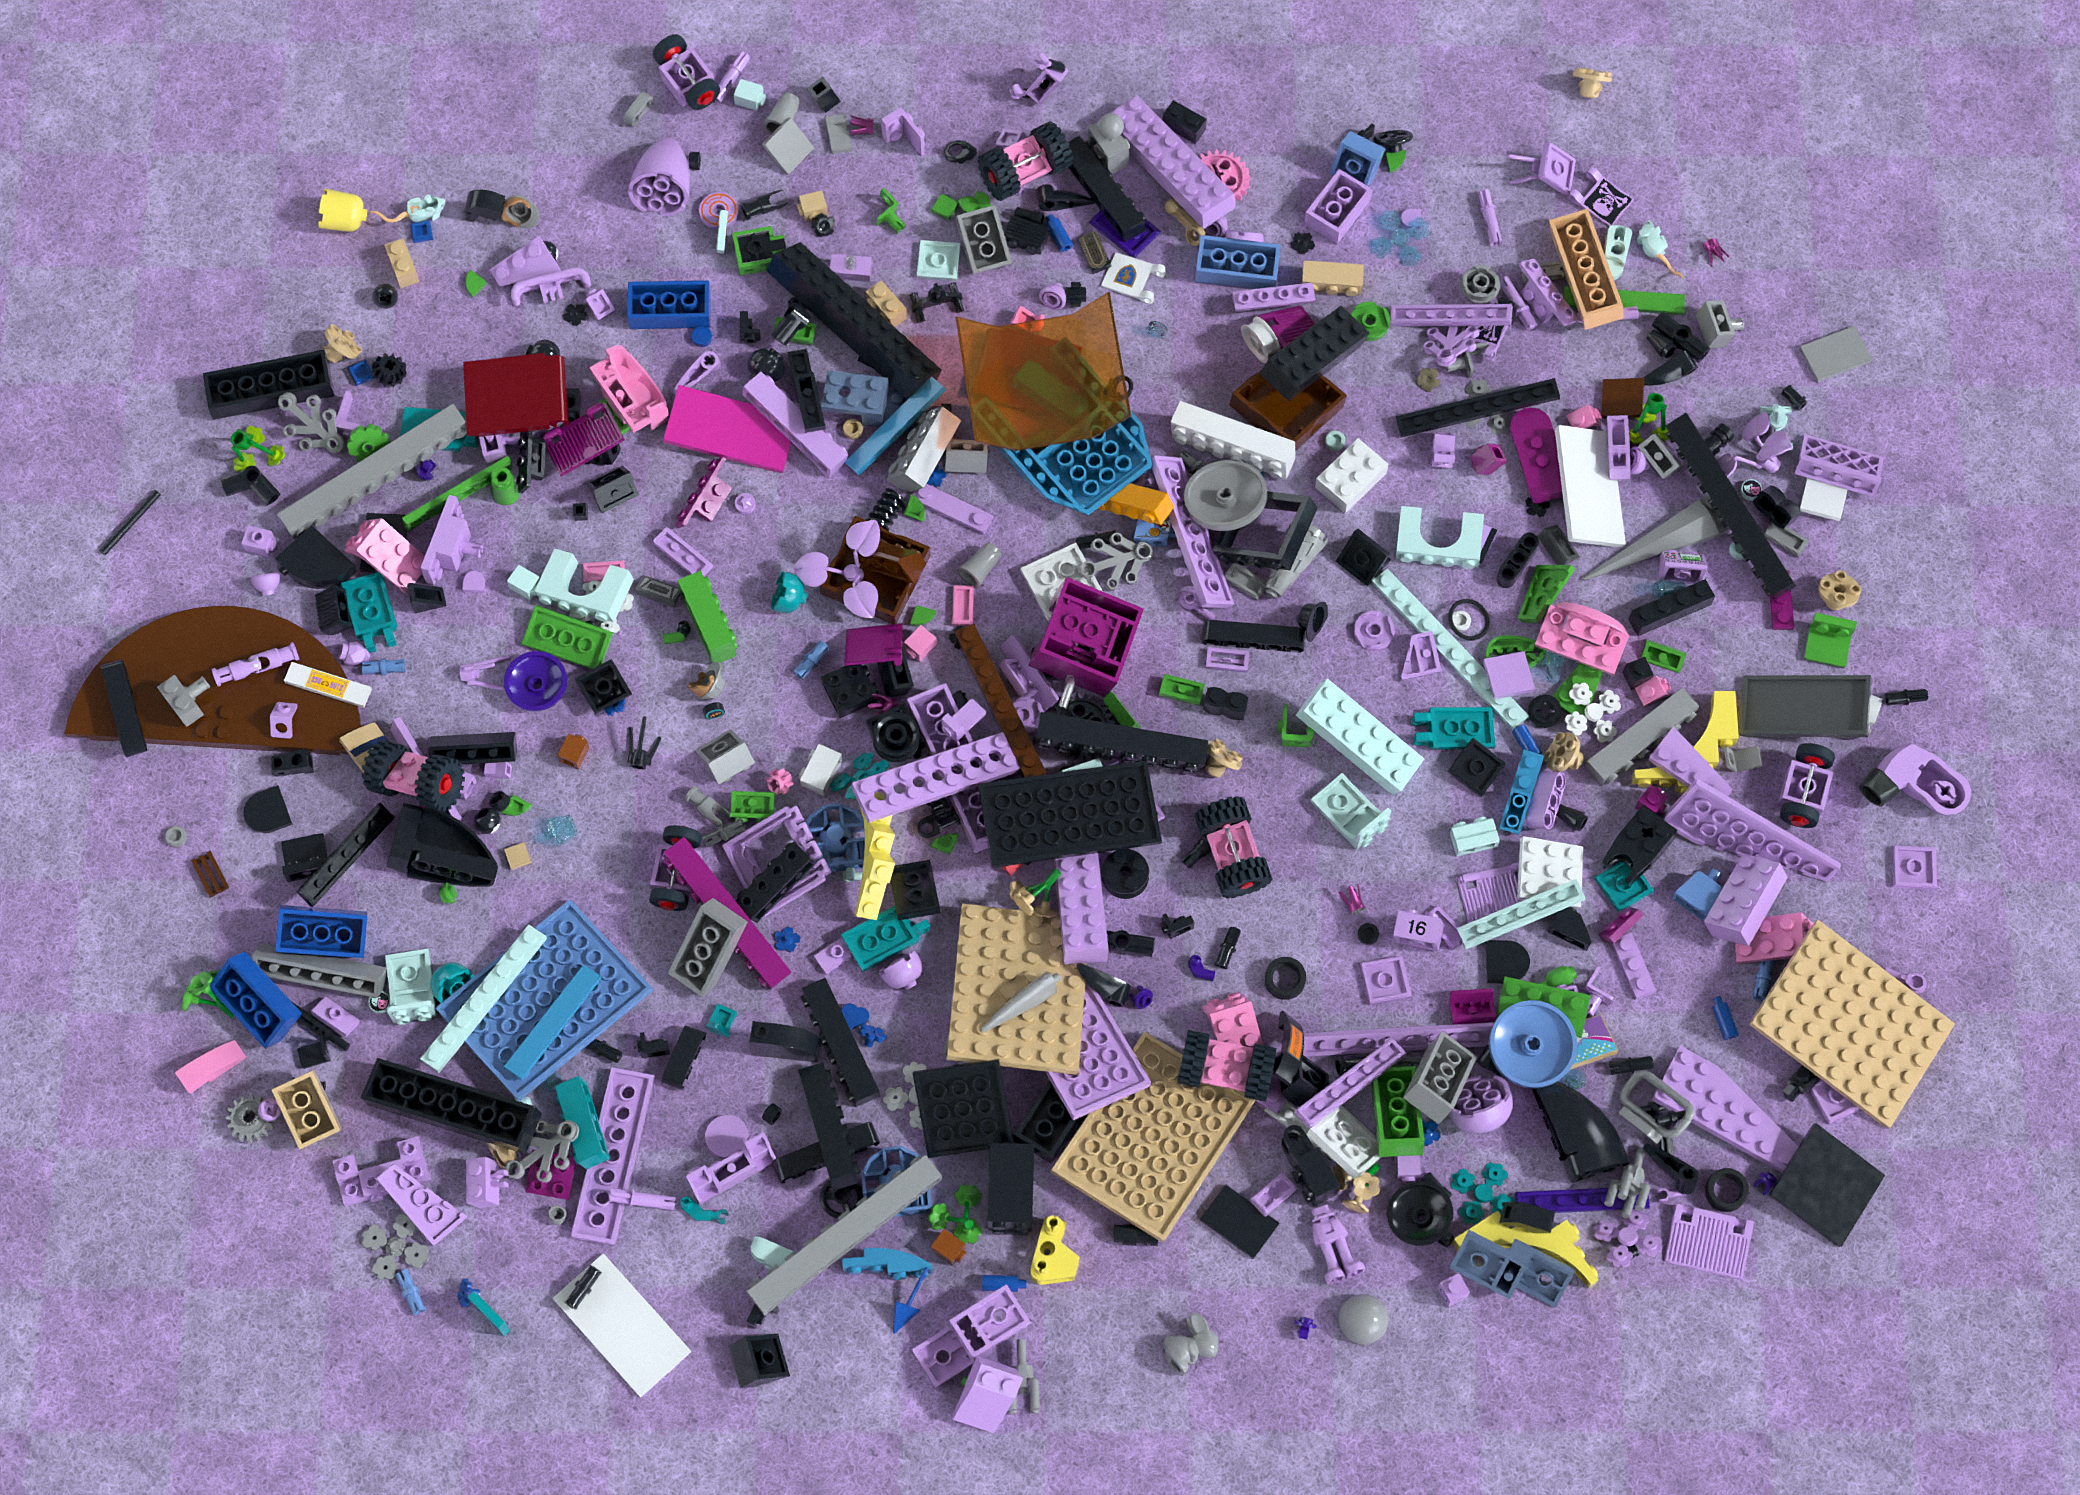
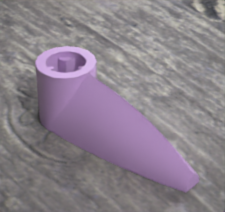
M712 351L703 353L683 375L672 393L676 396L679 385L691 388L710 372L717 371L720 368L721 361L716 353ZM710 358L712 360L713 358H715V360H713L715 363L713 365L708 364L707 359Z

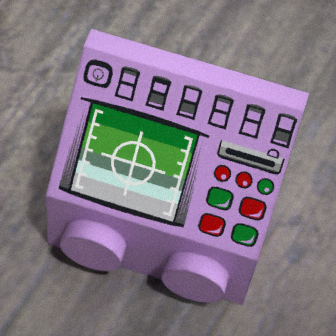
M1676 550L1662 551L1659 558V581L1694 584L1703 579L1707 570L1704 554H1698L1694 551L1680 553Z

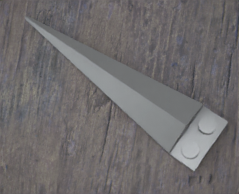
M1707 496L1697 500L1584 576L1583 580L1586 581L1659 556L1662 551L1678 550L1717 538L1731 530L1729 526L1724 528L1718 518L1722 515L1718 509L1715 511L1712 509L1708 502L1711 498Z

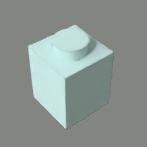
M740 79L734 93L735 105L757 111L759 105L763 106L766 98L763 86Z
M518 565L507 580V583L511 590L531 600L533 596H537L535 589L540 577Z

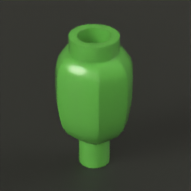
M1562 965L1551 970L1546 975L1545 981L1538 984L1551 987L1564 984L1568 986L1577 978V974L1573 966L1567 967Z

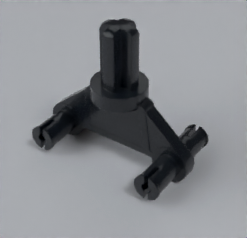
M953 282V286L952 283L948 284L950 292H945L942 285L938 286L937 283H934L933 288L928 292V296L921 301L917 292H914V295L913 293L909 295L912 302L911 310L913 313L915 312L917 323H921V320L922 322L926 321L923 314L924 308L943 303L954 302L956 313H960V310L961 312L965 311L961 301L963 296L962 293H959L956 282Z
M1654 1101L1639 1107L1647 1114H1651L1652 1118L1655 1119L1656 1125L1661 1124L1668 1130L1674 1129L1677 1121L1682 1120L1686 1113L1685 1110L1678 1112L1671 1110L1666 1113L1664 1110L1668 1109ZM1662 1136L1659 1141L1660 1149L1673 1155V1140Z

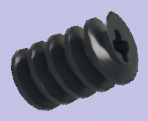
M886 488V492L881 494V498L878 499L877 505L873 507V511L868 514L869 518L865 520H876L879 526L889 531L886 524L892 526L894 522L890 518L897 519L898 515L895 511L902 512V508L899 505L906 506L907 503L896 491Z

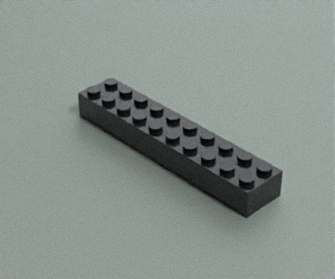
M799 242L774 254L767 272L882 377L888 378V382L907 400L931 376L935 380L938 379L942 370L805 245Z

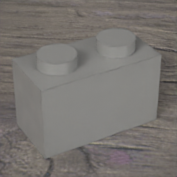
M1658 434L1651 435L1638 446L1663 479H1667L1683 466Z
M951 439L946 447L945 471L986 473L987 441Z

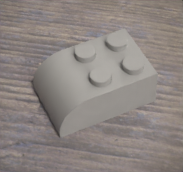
M996 205L956 216L955 220L972 274L1012 264Z

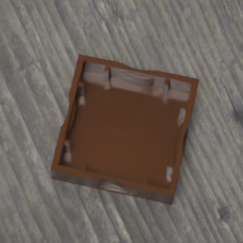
M1260 370L1232 393L1229 405L1254 427L1295 441L1296 451L1344 407L1347 395L1329 379L1322 376L1288 401L1260 374Z
M854 516L848 530L854 524L867 520ZM879 526L880 539L892 545L895 543L899 544L905 549L910 550L913 548L918 550L927 564L931 556L929 546L908 537L893 534ZM847 532L842 540L839 552L829 565L831 568L844 570L846 566L855 564L854 553L846 542ZM859 561V567L864 572V577L860 582L867 581L873 584L878 592V602L874 617L890 624H897L921 574L915 584L865 569ZM827 571L826 581L819 586L820 594L845 604L843 600L844 592L849 588H853V582L847 580L842 574Z

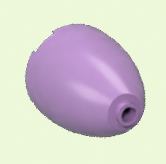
M666 137L655 142L643 154L636 165L628 193L632 203L643 212H646V210L659 211L660 215L673 216L685 209L690 192V172L684 151L675 139ZM664 201L668 203L665 207H663Z

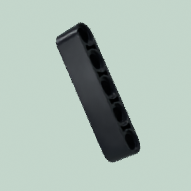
M1206 620L1203 622L1202 643L1204 645L1211 643L1215 644V646L1224 647L1235 645L1236 648L1248 649L1249 647H1256V649L1270 650L1271 648L1283 652L1295 650L1301 653L1304 651L1305 629L1293 626Z
M123 659L101 665L125 757L147 752L146 741Z
M867 1122L848 1130L849 1137H846L847 1143L852 1142L855 1154L868 1150L867 1147L880 1144L872 1122ZM819 1142L781 1156L772 1162L780 1183H786L785 1180L790 1178L796 1179L806 1175V1172L812 1169L816 1171L826 1167Z

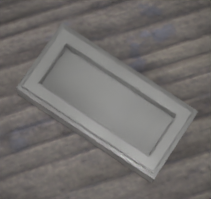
M845 114L825 117L832 154L852 151Z
M1772 522L1764 532L1765 537L1769 541L1797 558L1809 542L1807 538L1789 527L1781 529Z
M1233 563L1224 575L1228 583L1255 600H1258L1262 595L1267 583L1236 563Z

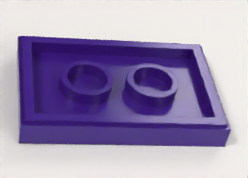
M1101 210L1089 221L1090 225L1132 258H1136L1160 234V230L1146 219L1145 231L1124 242Z

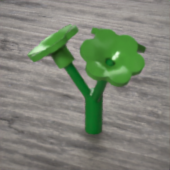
M220 969L208 973L203 971L199 975L192 977L190 980L191 984L187 986L183 997V1011H187L190 1004L198 1005L201 1003L218 1007L230 1018L234 1016L210 990V983ZM203 992L208 994L214 1001L200 999L198 995Z
M963 1184L959 1187V1190L955 1191L954 1197L958 1200L959 1205L965 1206L964 1216L961 1218L951 1217L949 1211L946 1210V1205L940 1203L939 1205L934 1204L932 1206L928 1221L931 1223L933 1230L944 1229L949 1221L958 1222V1226L954 1229V1235L965 1244H974L977 1242L982 1230L977 1225L975 1219L968 1218L969 1207H975L978 1201L982 1200V1193L978 1192V1187L975 1185L968 1186Z

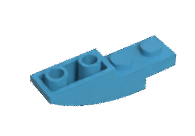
M1523 750L1499 829L1517 835L1520 834L1544 755Z
M864 1248V1257L842 1259L843 1271H848L849 1275L861 1274V1270L880 1273L884 1271L883 1268H888L889 1277H893L894 1280L906 1279V1275H915V1278H920L925 1267L929 1269L925 1278L930 1273H933L932 1264L912 1254L893 1249Z

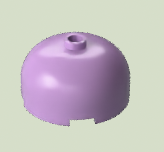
M1481 1075L1467 1078L1454 1109L1448 1114L1453 1124L1462 1131L1473 1134L1487 1133L1503 1125L1509 1118L1513 1108V1099L1507 1081L1495 1075L1493 1079H1482Z

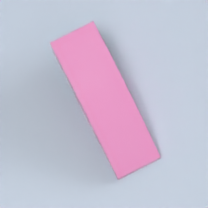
M233 1040L196 1058L177 1070L175 1074L191 1094L208 1081L212 1082L246 1058V1055L236 1041Z

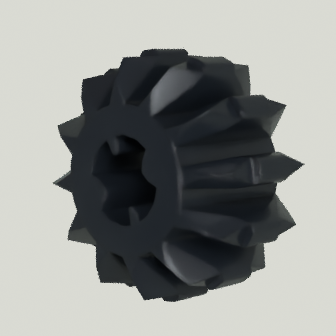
M394 352L391 356H388L386 353L383 354V357L377 356L376 362L372 364V376L376 378L377 384L383 382L384 387L391 384L394 388L396 383L401 384L403 378L406 377V363L402 362L401 356L395 358Z

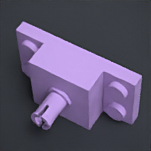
M452 495L448 496L421 565V571L426 584L433 586L436 580L441 579L442 568L457 572L464 554L480 558V553H483V545L469 542L471 534L464 519V514H462L461 505L457 497Z

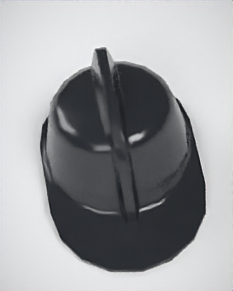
M1323 601L1318 604L1308 603L1302 607L1297 615L1296 622L1301 628L1305 629L1308 642L1314 640L1327 620L1328 605Z

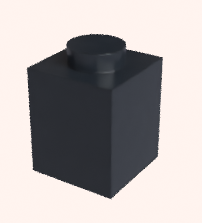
M821 77L807 88L825 113L841 102L824 77Z
M1645 657L1627 663L1622 672L1631 690H1634L1637 686L1654 676Z

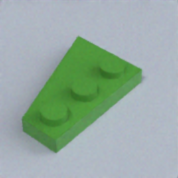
M1536 565L1518 619L1523 623H1539L1575 568L1572 565Z
M1579 663L1553 694V697L1560 702L1562 710L1571 715L1575 711L1579 715H1585L1586 706L1582 704L1576 705L1574 699L1570 698L1569 692L1573 689L1574 684L1586 683L1592 692L1589 703L1591 704L1602 671Z

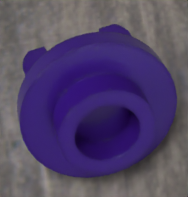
M425 460L422 466L417 464L415 466L416 475L424 481L426 479L432 480L433 475L431 472L437 464L432 460Z
M1138 985L1137 989L1139 992L1137 995L1130 993L1129 997L1137 1008L1144 1009L1151 1004L1153 993L1151 990L1144 989Z
M1761 1171L1759 1173L1761 1178L1756 1180L1753 1186L1757 1187L1759 1183L1765 1184L1766 1190L1762 1194L1766 1195L1770 1192L1771 1187L1773 1188L1776 1184L1777 1178L1769 1171L1766 1173Z
M1300 1316V1320H1295L1294 1324L1300 1326L1298 1338L1306 1340L1309 1328L1316 1329L1317 1327L1313 1323V1319Z

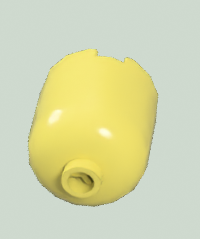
M324 188L325 195L322 194L319 213L323 214L322 221L318 222L319 228L346 232L358 230L362 221L366 222L367 209H364L362 199L354 194Z

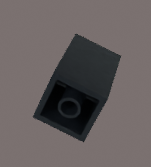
M990 1143L988 1231H992L994 1235H1005L1006 1231L1014 1232L1015 1235L1024 1236L1028 1235V1232H1032L1034 1144Z

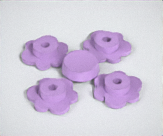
M1632 1210L1630 1218L1624 1219V1224L1628 1225V1227L1621 1229L1620 1232L1617 1230L1616 1223H1610L1606 1219L1601 1220L1599 1224L1594 1226L1595 1238L1597 1240L1604 1239L1605 1242H1610L1618 1237L1619 1242L1622 1244L1618 1248L1612 1247L1610 1253L1606 1256L1607 1261L1613 1263L1614 1267H1619L1620 1265L1627 1267L1630 1265V1259L1633 1257V1254L1628 1251L1626 1246H1632L1637 1243L1638 1247H1640V1253L1646 1254L1648 1257H1655L1657 1252L1663 1250L1661 1245L1662 1239L1658 1236L1652 1237V1235L1648 1234L1645 1238L1638 1240L1636 1231L1646 1228V1224L1650 1221L1648 1215L1643 1214V1211L1636 1210L1635 1212Z

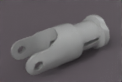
M698 786L692 787L686 794L684 800L690 801L696 806L698 812L715 826H721L722 822L713 812H719L728 820L731 819L730 813L714 799L707 797L699 791Z

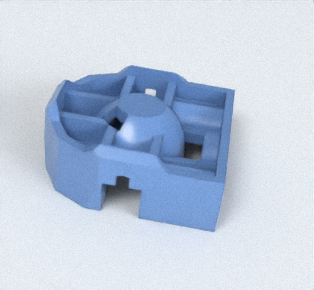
M842 803L823 805L812 813L806 824L813 837H820V842L817 845L823 856L818 860L824 858L831 872L846 870L848 867H853L854 869L863 868L865 837L852 839L851 833L864 832L865 834L864 821L857 810ZM831 809L839 810L840 821L828 822L827 811H831ZM843 837L848 839L845 844L841 845L840 841ZM857 847H860L861 859H859Z
M902 1146L882 1148L870 1157L861 1174L864 1197L870 1198L875 1194L874 1190L876 1189H866V1181L878 1180L879 1185L882 1183L887 1185L893 1180L891 1177L901 1169L904 1172L910 1167L909 1163L919 1155ZM892 1151L899 1152L900 1165L893 1164L887 1166L886 1153ZM930 1189L921 1196L922 1206H919L918 1198L894 1217L931 1213Z

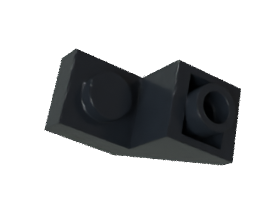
M1504 1202L1499 1223L1503 1226H1523L1531 1233H1551L1555 1212L1525 1202Z

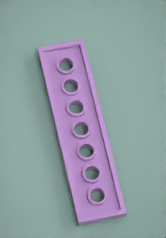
M1151 457V470L1158 484V489L1161 492L1168 493L1174 505L1173 510L1169 514L1171 526L1176 534L1178 545L1181 548L1184 562L1190 573L1191 581L1195 587L1201 607H1232L1235 604L1218 557L1212 551L1214 546L1207 528L1197 524L1186 510L1184 491L1189 477L1182 458Z
M1001 732L852 782L851 788L867 822L870 823L976 787L978 784L1021 771V768L1004 733ZM994 753L998 755L1000 760L992 761L989 758V754ZM977 760L981 767H973L970 761ZM951 767H959L962 773L954 774L951 771ZM939 773L943 779L937 781L933 779L932 774ZM913 780H921L924 786L916 787L913 784ZM901 786L904 789V793H896L893 787ZM874 793H882L885 799L877 800L874 797Z
M611 1067L599 1123L608 1152L617 1151L619 1158L613 1162L606 1160L587 1169L571 1237L574 1239L610 1246L616 1245L625 1204L610 1202L609 1200L605 1204H600L597 1202V1197L602 1193L609 1195V1191L612 1188L629 1190L655 1080L654 1075ZM626 1088L634 1090V1095L631 1098H624L622 1096ZM621 1109L629 1111V1116L626 1119H619L617 1117ZM622 1130L624 1137L621 1140H614L612 1138L614 1131ZM606 1172H612L614 1179L606 1183L602 1180V1176ZM597 1214L604 1216V1222L601 1225H594L592 1223L593 1217Z

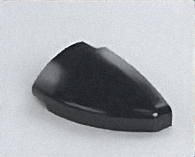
M403 803L387 868L405 872L406 868H408L407 877L435 883L473 887H490L494 884L498 870L497 862L483 841L470 828L443 811L428 807L422 809L423 807Z
M1559 1081L1547 1087L1532 1088L1539 1109L1543 1111V1120L1547 1130L1550 1129L1552 1134L1550 1138L1553 1146L1560 1155L1558 1159L1560 1161L1565 1160L1564 1167L1571 1183L1593 1177L1598 1172L1606 1173L1615 1170L1617 1166L1623 1165L1624 1167L1630 1164L1616 1129L1600 1108L1591 1100Z

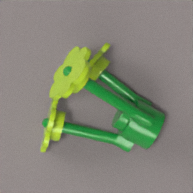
M1650 393L1648 395L1640 418H1635L1638 422L1634 430H1629V441L1633 444L1644 442L1638 430L1642 422L1648 424L1650 421H1655L1658 412H1661V427L1653 430L1652 435L1658 434L1663 441L1669 440L1665 434L1668 432L1665 427L1667 405L1663 404L1664 397L1658 393Z
M248 426L246 432L237 429L231 436V443L233 444L231 449L238 456V458L233 460L235 464L233 468L236 472H240L248 466L256 465L253 454L240 452V450H247L251 447L267 453V465L277 466L285 457L284 447L273 445L269 450L260 445V443L265 441V435L262 434L260 427Z

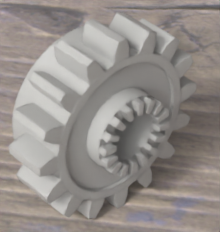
M252 1094L249 1095L248 1099L241 1096L240 1103L235 1100L233 1101L234 1109L228 1108L231 1116H226V1120L231 1123L227 1125V1128L233 1130L231 1134L234 1137L239 1135L238 1139L241 1142L245 1138L249 1143H252L253 1139H257L260 1142L261 1136H269L267 1133L268 1129H274L271 1124L273 1121H265L258 1114V1106L263 1101L260 1095L256 1099ZM249 1115H256L254 1121L246 1122Z

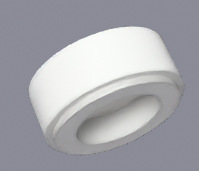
M1462 610L1453 613V623L1459 632L1467 630L1471 623L1470 615Z

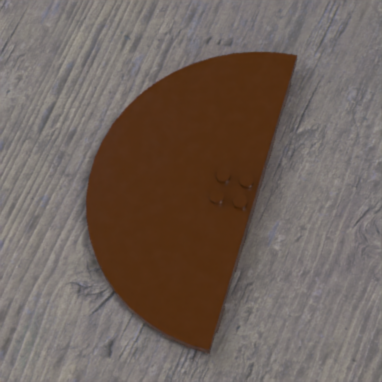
M207 606L192 608L159 618L139 628L113 647L94 667L80 688L69 713L64 734L66 737L89 738L96 741H120L101 670V665L123 659L126 666L144 738L148 744L277 752L307 749L315 754H348L340 743V738L360 728L361 718L358 706L284 682L292 662L348 679L330 651L306 630L287 619L253 608ZM294 642L299 660L296 661L294 659L284 662L282 666L261 673L251 672L250 675L237 681L233 679L221 683L219 687L217 686L212 672L213 668L217 670L229 666L231 662L248 660V658L255 654L274 648L280 649ZM258 657L261 661V668L269 665L270 660L267 657ZM173 675L177 677L183 687L190 686L202 676L210 686V688L196 696V700H194L204 715L188 727L185 726L157 688ZM277 702L295 703L298 706L292 718V738L271 736L270 714ZM277 723L275 725L277 731L282 733L287 731L285 724Z

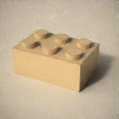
M315 1069L272 1089L299 1150L342 1129Z

